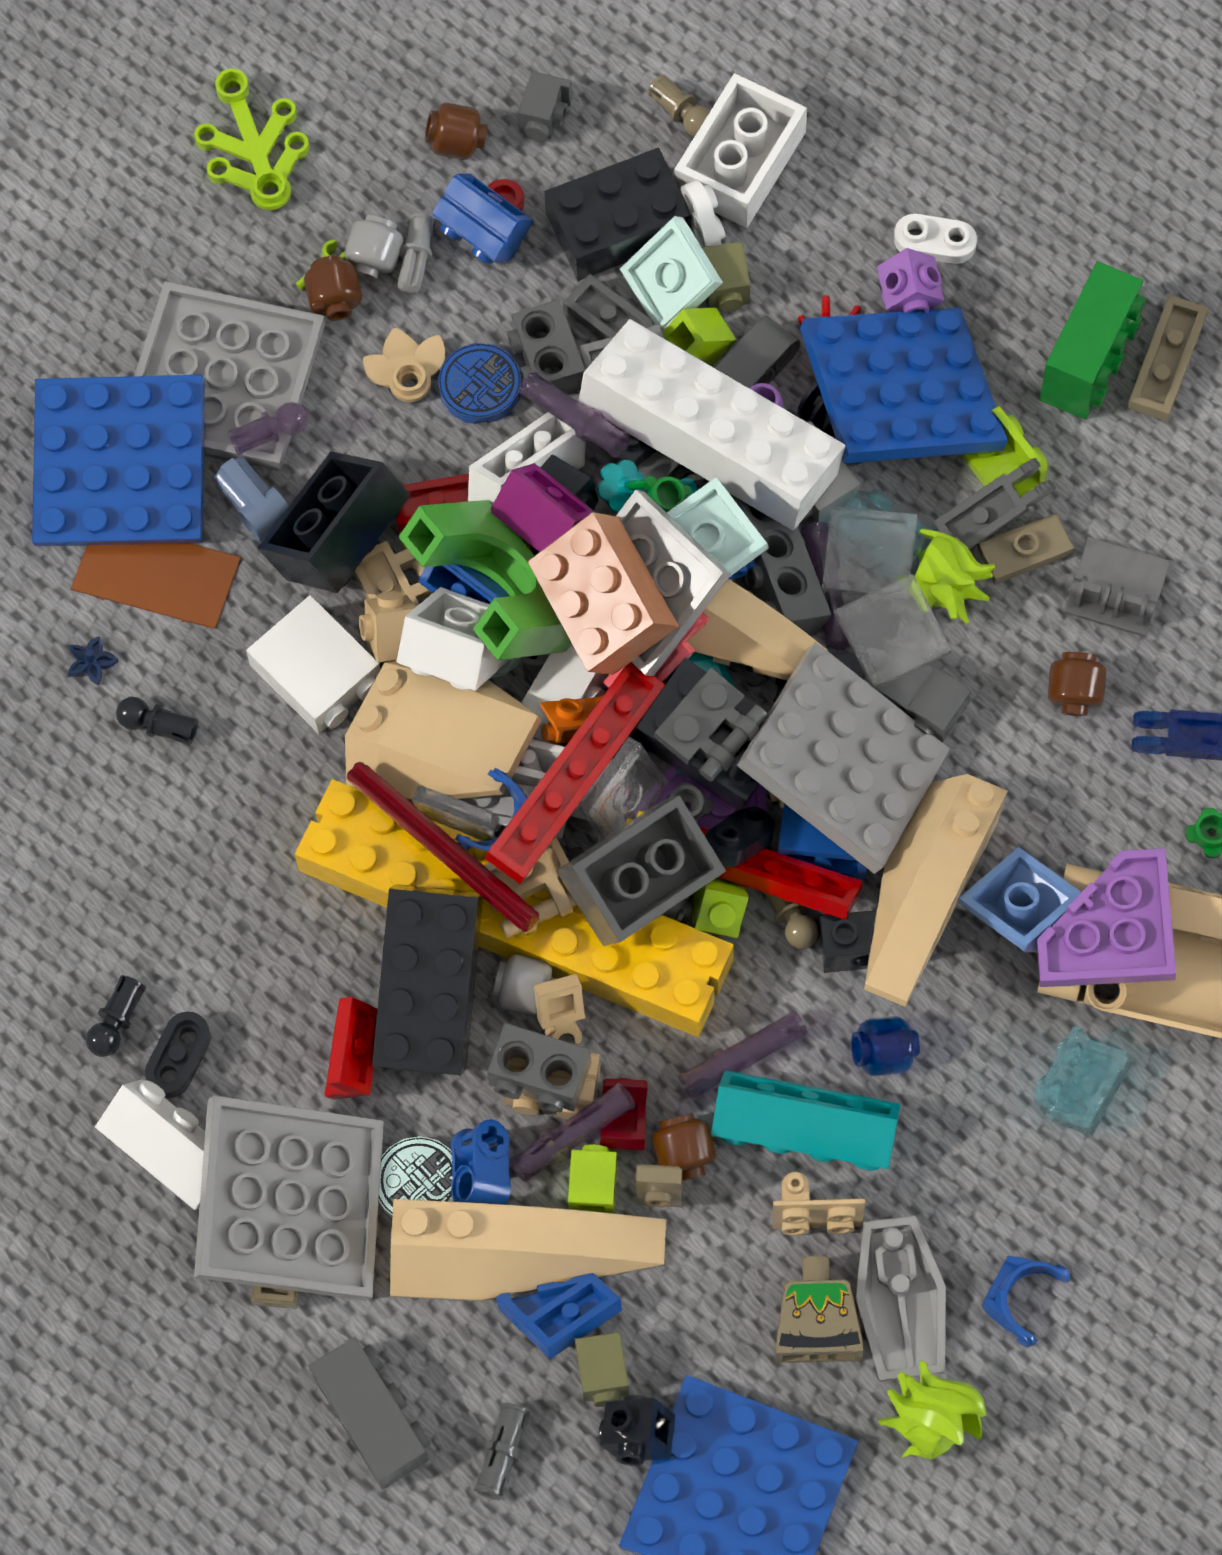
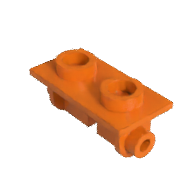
M603 695L593 698H564L558 701L540 702L541 709L549 719L548 724H543L541 727L543 740L550 741L551 744L555 745L569 743Z

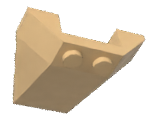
M397 660L385 662L345 734L346 785L356 788L347 780V773L353 768L355 763L363 762L406 799H415L418 803L431 802L432 797L451 795L454 799L503 795L507 786L502 782H496L487 775L490 769L494 770V768H497L507 773V776L511 779L542 719L489 679L476 691L471 689L460 690L453 687L449 681L435 676L418 675L410 667L396 663Z

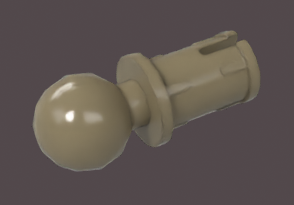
M666 75L658 76L650 84L652 89H648V95L670 113V117L675 123L683 120V126L687 133L695 137L711 110L705 106H697L696 97L680 90Z
M767 894L777 912L775 915L776 922H787L784 933L789 944L797 949L812 947L817 942L820 931L818 923L813 918L802 914L808 907Z

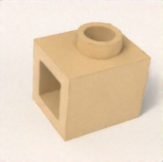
M388 591L378 594V598L365 599V615H360L359 617L361 637L363 641H366V648L377 662L397 660L405 616L416 608L406 594Z

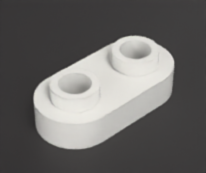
M698 179L681 186L682 196L692 214V233L700 246L721 245V239L725 238L726 235L721 221L714 214L713 209L718 207V202L709 184L703 186Z
M909 214L897 222L894 231V243L900 252L910 248L933 256L939 262L959 264L968 261L974 255L977 235L971 225L960 220L922 214ZM911 229H918L922 233L920 235L914 236L911 235L908 231ZM953 235H958L962 237L963 240L960 242H954L950 240V237Z

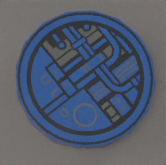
M475 343L462 346L450 354L440 368L438 387L442 403L451 415L466 423L476 424V421H487V423L498 421L509 414L520 399L522 378L518 364L507 351L495 345Z

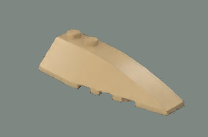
M727 579L703 611L710 620L687 641L695 649V652L713 656V662L730 666L731 662L752 666L753 672L787 681L806 650L817 642L789 619L729 579Z
M969 774L930 783L884 866L864 990L906 1007L959 902V897L962 896L998 824L1008 790Z
M394 1199L391 1231L390 1297L484 1301L494 1299L500 1294L507 1292L515 1294L538 1290V1285L551 1282L562 1283L570 1280L572 1277L594 1273L597 1277L662 1266L664 1265L666 1219L531 1206Z

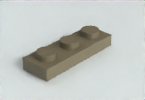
M1168 295L1129 399L1128 409L1168 422L1209 307Z

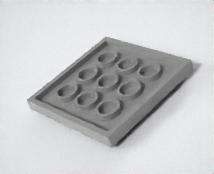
M164 281L134 376L202 374L205 378L204 454L227 459H236L243 456L250 464L281 470L324 331L325 317L323 315Z
M815 642L804 653L769 711L768 717L761 724L759 732L749 744L737 766L875 874L886 864L950 748L935 736L924 734L914 726L915 720Z
M220 1096L209 1098L207 1103L194 1278L358 1300L372 1298L384 1121Z

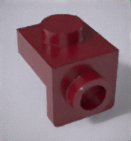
M606 1078L603 1080L600 1104V1145L609 1149L645 1150L647 1081L632 1080L630 1078Z

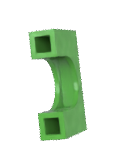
M489 500L421 505L418 507L399 535V538L422 567L455 564L471 567L490 577L509 594L507 597L494 598L473 628L474 632L497 660L559 653L568 650L572 643L528 564V561L535 555L516 532L492 514L491 507L493 504Z

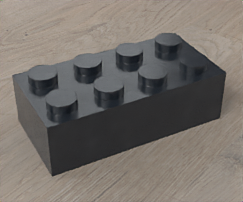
M395 884L389 888L373 1067L458 1076L465 1072L468 1060L483 897L477 892Z

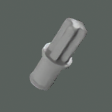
M415 213L409 219L407 238L400 250V256L403 260L397 286L402 292L410 294L419 292L422 286L426 263H429L432 259L430 243L436 221L432 220L433 217L427 214Z

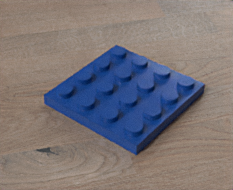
M960 307L931 309L929 313H925L924 310H917L910 313L902 311L803 319L800 332L835 438L846 445L842 457L844 464L1004 450L1008 440L1002 423L991 411L996 406Z
M202 374L35 379L32 543L34 546L203 543L205 378Z
M686 1375L672 1413L675 1414L671 1457L668 1459L652 1460L623 1533L619 1548L636 1555H816L858 1445V1440Z

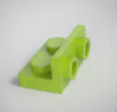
M997 406L991 411L1002 423L1008 441L1004 450L960 455L984 487L1002 474L1008 475L1027 461L1036 458L1041 465L1037 472L1022 482L1013 485L1022 497L1041 482H1046L1048 462L1038 447H1031L1025 440L1023 429L1018 420L1011 414L1007 416L1002 408Z

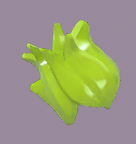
M921 529L919 534L932 541L923 551L917 552L919 567L914 578L898 576L896 582L920 605L923 613H928L932 606L946 608L952 620L959 617L965 624H968L969 620L964 600L989 601L990 597L979 590L974 583L977 580L992 578L993 574L991 571L995 569V564L978 563L968 547L956 537L933 530Z
M919 1361L920 1383L902 1371L897 1377L903 1396L899 1395L894 1389L887 1390L888 1396L899 1415L883 1418L878 1422L881 1426L894 1428L912 1443L902 1455L903 1458L914 1455L933 1460L948 1451L954 1444H963L964 1431L978 1440L982 1439L980 1417L987 1416L985 1403L980 1392L971 1384L934 1376L930 1372L926 1361Z

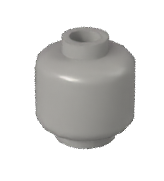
M366 215L365 220L354 222L344 255L348 262L355 265L357 275L376 280L379 273L388 274L394 271L403 244V236L396 230L398 226L396 223L374 215Z
M515 953L509 957L507 962L500 961L492 995L499 997V1005L505 1010L537 1016L533 985L555 980L556 978H552L553 968L545 961Z

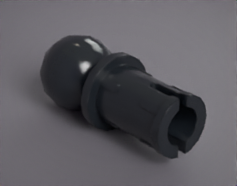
M130 696L123 699L116 709V717L121 726L128 730H137L146 726V734L149 737H154L156 734L190 746L198 729V719L165 710L163 705L159 703L154 706L153 710H149L146 702L139 697Z
M120 976L105 1008H100L98 1011V1015L104 1019L103 1022L93 1025L87 1032L86 1044L92 1054L98 1057H107L113 1055L118 1050L121 1041L118 1030L120 1027L123 1029L130 1028L131 1023L129 1020L138 1001L146 990V986L129 976Z

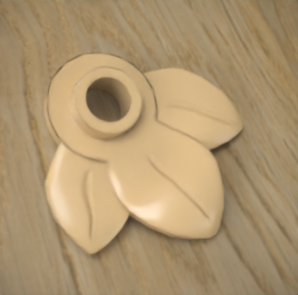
M393 328L384 342L383 355L375 354L363 357L364 369L367 377L373 383L390 388L392 394L397 399L404 402H416L428 394L431 388V378L440 371L444 364L445 346L440 335L432 336L418 346L406 333L398 328ZM407 379H415L418 382L413 387L403 386L404 381Z

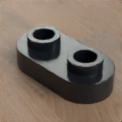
M747 807L738 810L708 830L705 838L723 867H735L741 865L772 843L775 820L759 807Z
M181 1012L173 1016L167 1023L146 1065V1080L158 1085L165 1092L164 1098L180 1096L187 1090L210 1045L211 1033L207 1022L202 1016L194 1012ZM186 1032L197 1034L195 1041L190 1044L181 1042V1037ZM166 1071H175L177 1077L173 1082L165 1083L161 1080L162 1075Z

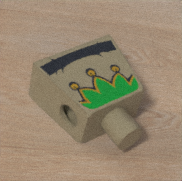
M809 1256L803 1258V1281H787L784 1285L776 1341L775 1363L862 1361L863 1341L850 1282L848 1280H830L828 1257Z

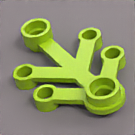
M234 68L223 70L215 80L217 95L223 103L230 105L243 141L218 131L213 124L204 123L199 125L194 131L195 142L202 150L209 151L215 148L252 163L256 175L232 167L226 158L215 157L207 164L208 178L214 184H225L228 182L250 191L252 201L261 209H279L291 197V185L287 178L298 159L304 158L310 150L308 137L302 132H292L285 138V150L273 169H271L267 158L285 125L292 124L296 120L297 111H295V103L288 98L276 100L272 105V115L259 136L246 102V98L249 95L246 75L241 70ZM230 87H238L240 89L236 93H226ZM281 108L291 109V112L286 116L277 114ZM204 133H212L214 135L209 141L200 139ZM300 141L304 143V146L298 150L290 148L293 142ZM219 166L225 167L227 169L225 173L221 175H216L212 173V171ZM268 188H276L278 190L273 195L264 194V191Z

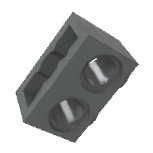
M560 300L513 313V330L508 331L507 335L514 356L522 354L526 365L520 367L526 390H535L539 403L581 390L585 367ZM538 331H542L548 334L544 338L540 339L532 338L530 336L532 333ZM548 367L561 369L556 374H546L543 372Z
M504 1023L487 1071L489 1085L494 1087L496 1093L507 1098L519 1099L520 1095L537 1100V1105L552 1112L560 1113L563 1111V1108L575 1112L592 1063L591 1052L588 1048ZM515 1057L524 1058L529 1062L526 1069L521 1072H511L505 1068V1065L510 1059ZM562 1070L568 1072L572 1077L567 1084L556 1086L547 1080L550 1074Z

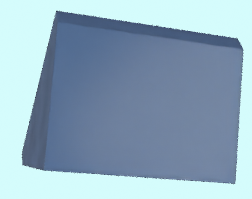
M1018 847L960 896L959 904L1024 952H1037V939L1049 926L1052 927L1081 891Z

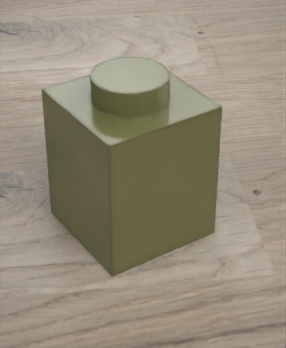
M743 242L702 247L723 282L707 297L708 307L730 312L738 310L743 305L750 304V281Z
M620 1332L575 1339L584 1402L593 1401L594 1406L605 1407L606 1402L620 1401L622 1396H628L629 1387Z

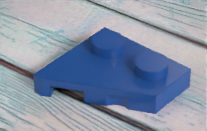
M594 1273L572 1277L570 1280L562 1283L551 1282L538 1285V1293L511 1299L510 1292L496 1297L499 1310L549 1359H552L574 1344L575 1339L584 1337L622 1311L620 1298Z

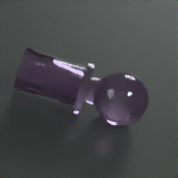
M287 402L277 409L274 417L271 418L266 411L262 412L261 418L238 428L228 430V435L232 445L236 444V447H234L236 453L242 455L244 452L269 441H272L274 444L278 443V433L280 432L288 435L300 433L307 426L308 415L302 405L295 402Z

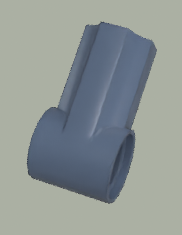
M243 456L236 459L231 458L221 465L220 470L213 476L217 486L238 510L239 518L249 532L254 531L251 535L258 542L265 539L289 507L286 500L274 487L270 489Z

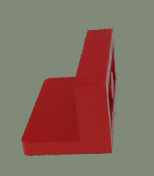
M354 997L339 998L325 1088V1096L332 1100L370 1095L374 1068L372 1062L378 1008Z

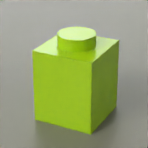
M717 308L683 309L664 329L667 341L710 366H713L736 342L735 336Z
M717 877L694 892L692 899L694 905L691 912L694 928L700 931L738 938L749 899L746 888L738 883Z
M584 1145L582 1150H571L568 1192L569 1210L614 1214L618 1166L617 1152H609V1148L602 1145Z

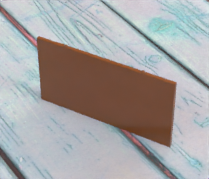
M190 543L87 545L71 590L99 597L101 600L106 599L180 619L181 622L187 621L216 629L241 557Z

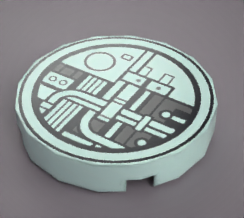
M422 1136L406 1138L389 1147L381 1157L379 1203L384 1212L390 1217L393 1216L394 1199L454 1202L451 1194V1149L438 1140Z

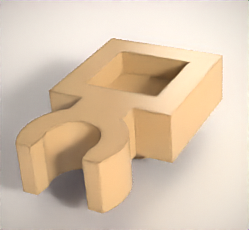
M577 974L533 985L537 1017L542 1029H545V1035L559 1039L563 1034L569 1033L575 1045L580 1044L582 1034L576 1021L584 1019L585 1012L582 987Z

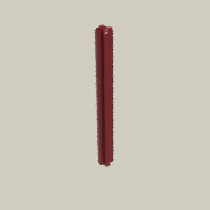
M363 762L354 764L353 768L347 773V780L517 928L528 932L539 921L540 915L532 906L368 765H365Z

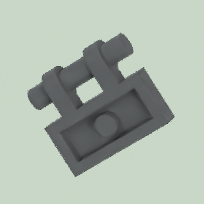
M710 668L655 731L653 737L687 765L698 752L701 753L708 760L699 769V772L704 778L712 782L721 771H728L734 764L735 754L747 741L751 742L768 714L760 706L754 705L746 716L741 715L735 709L743 701L745 695L714 669ZM725 723L733 731L721 745L715 744L710 738Z

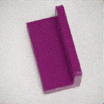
M535 463L512 469L491 507L492 514L539 552L594 512Z

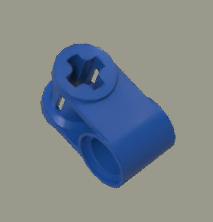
M493 1119L484 1120L477 1124L474 1129H463L452 1138L451 1194L454 1202L507 1204L511 1192L508 1154L510 1141L505 1127L500 1122ZM471 1140V1143L463 1146L464 1142ZM498 1143L496 1146L489 1148V1145Z

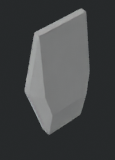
M916 1216L864 1222L855 1300L879 1381L898 1379L897 1375L902 1371L912 1377L920 1376L919 1361H926L932 1374L945 1373L946 1285Z

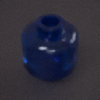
M899 1016L867 1019L860 1024L857 1032H854L851 1036V1054L855 1065L862 1067L863 1071L872 1077L902 1074L910 1069L914 1056H918L920 1053L918 1033L916 1030H911L908 1023Z

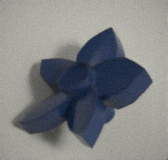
M100 636L92 639L88 643L87 649L80 645H69L70 653L77 661L71 665L68 677L79 676L87 671L90 681L99 686L102 678L101 669L111 668L118 662V659L110 652L103 651Z

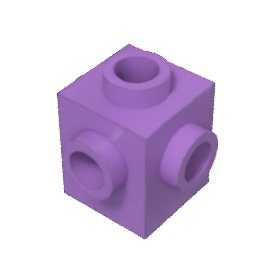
M906 248L877 266L882 288V299L887 311L910 313L911 311L924 310L925 313H929L930 309L944 302L941 275L937 269L935 257Z

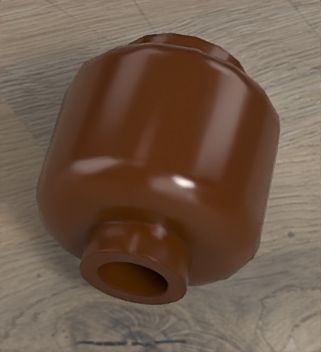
M444 102L440 104L436 111L431 110L425 130V142L431 144L432 151L437 155L468 160L474 154L476 148L483 149L487 135V125L480 123V114L477 109Z
M325 256L315 260L304 276V286L311 310L315 314L327 316L330 321L348 318L352 314L351 310L355 309L362 300V291L357 271L352 263L343 260L340 256Z
M1063 652L1062 659L1051 663L1048 699L1055 705L1062 706L1061 714L1087 716L1088 708H1095L1103 703L1106 668L1103 664L1096 661V655L1082 652Z
M694 1113L660 1121V1129L656 1130L652 1135V1142L659 1166L680 1167L682 1169L683 1181L706 1175L704 1166L712 1163L716 1158V1151L708 1123L704 1119H695Z

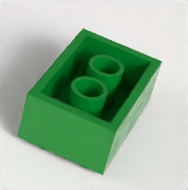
M1096 261L1046 362L1040 401L1087 420L1092 407L1096 409L1101 408L1109 386L1106 384L1111 373L1117 375L1126 354L1123 350L1127 340H1134L1142 322L1140 315L1146 302V298L1141 296L1143 279Z

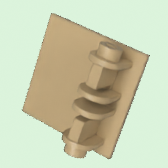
M799 1172L789 1173L783 1178L781 1201H773L772 1229H782V1233L785 1235H803L809 1232V1228L827 1227V1232L831 1234H847L854 1232V1227L863 1226L865 1199L810 1200L808 1179Z

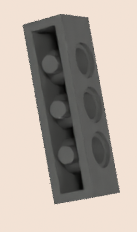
M730 494L738 506L742 507L744 514L756 527L769 549L754 559L756 568L747 569L748 573L744 575L747 587L752 590L753 595L789 619L809 636L817 634L832 614L798 526L793 531Z

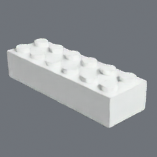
M631 319L626 322L583 373L578 404L706 480L711 481L717 477L728 493L793 531L838 475L845 444Z

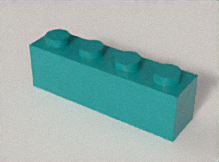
M724 1070L718 1089L711 1136L721 1137L722 1141L732 1145H745L746 1143L763 1145L767 1150L779 1154H787L791 1151L809 1154L812 1159L820 1162H833L835 1160L852 1162L857 1168L868 1171H875L880 1168L889 1169L901 1103Z

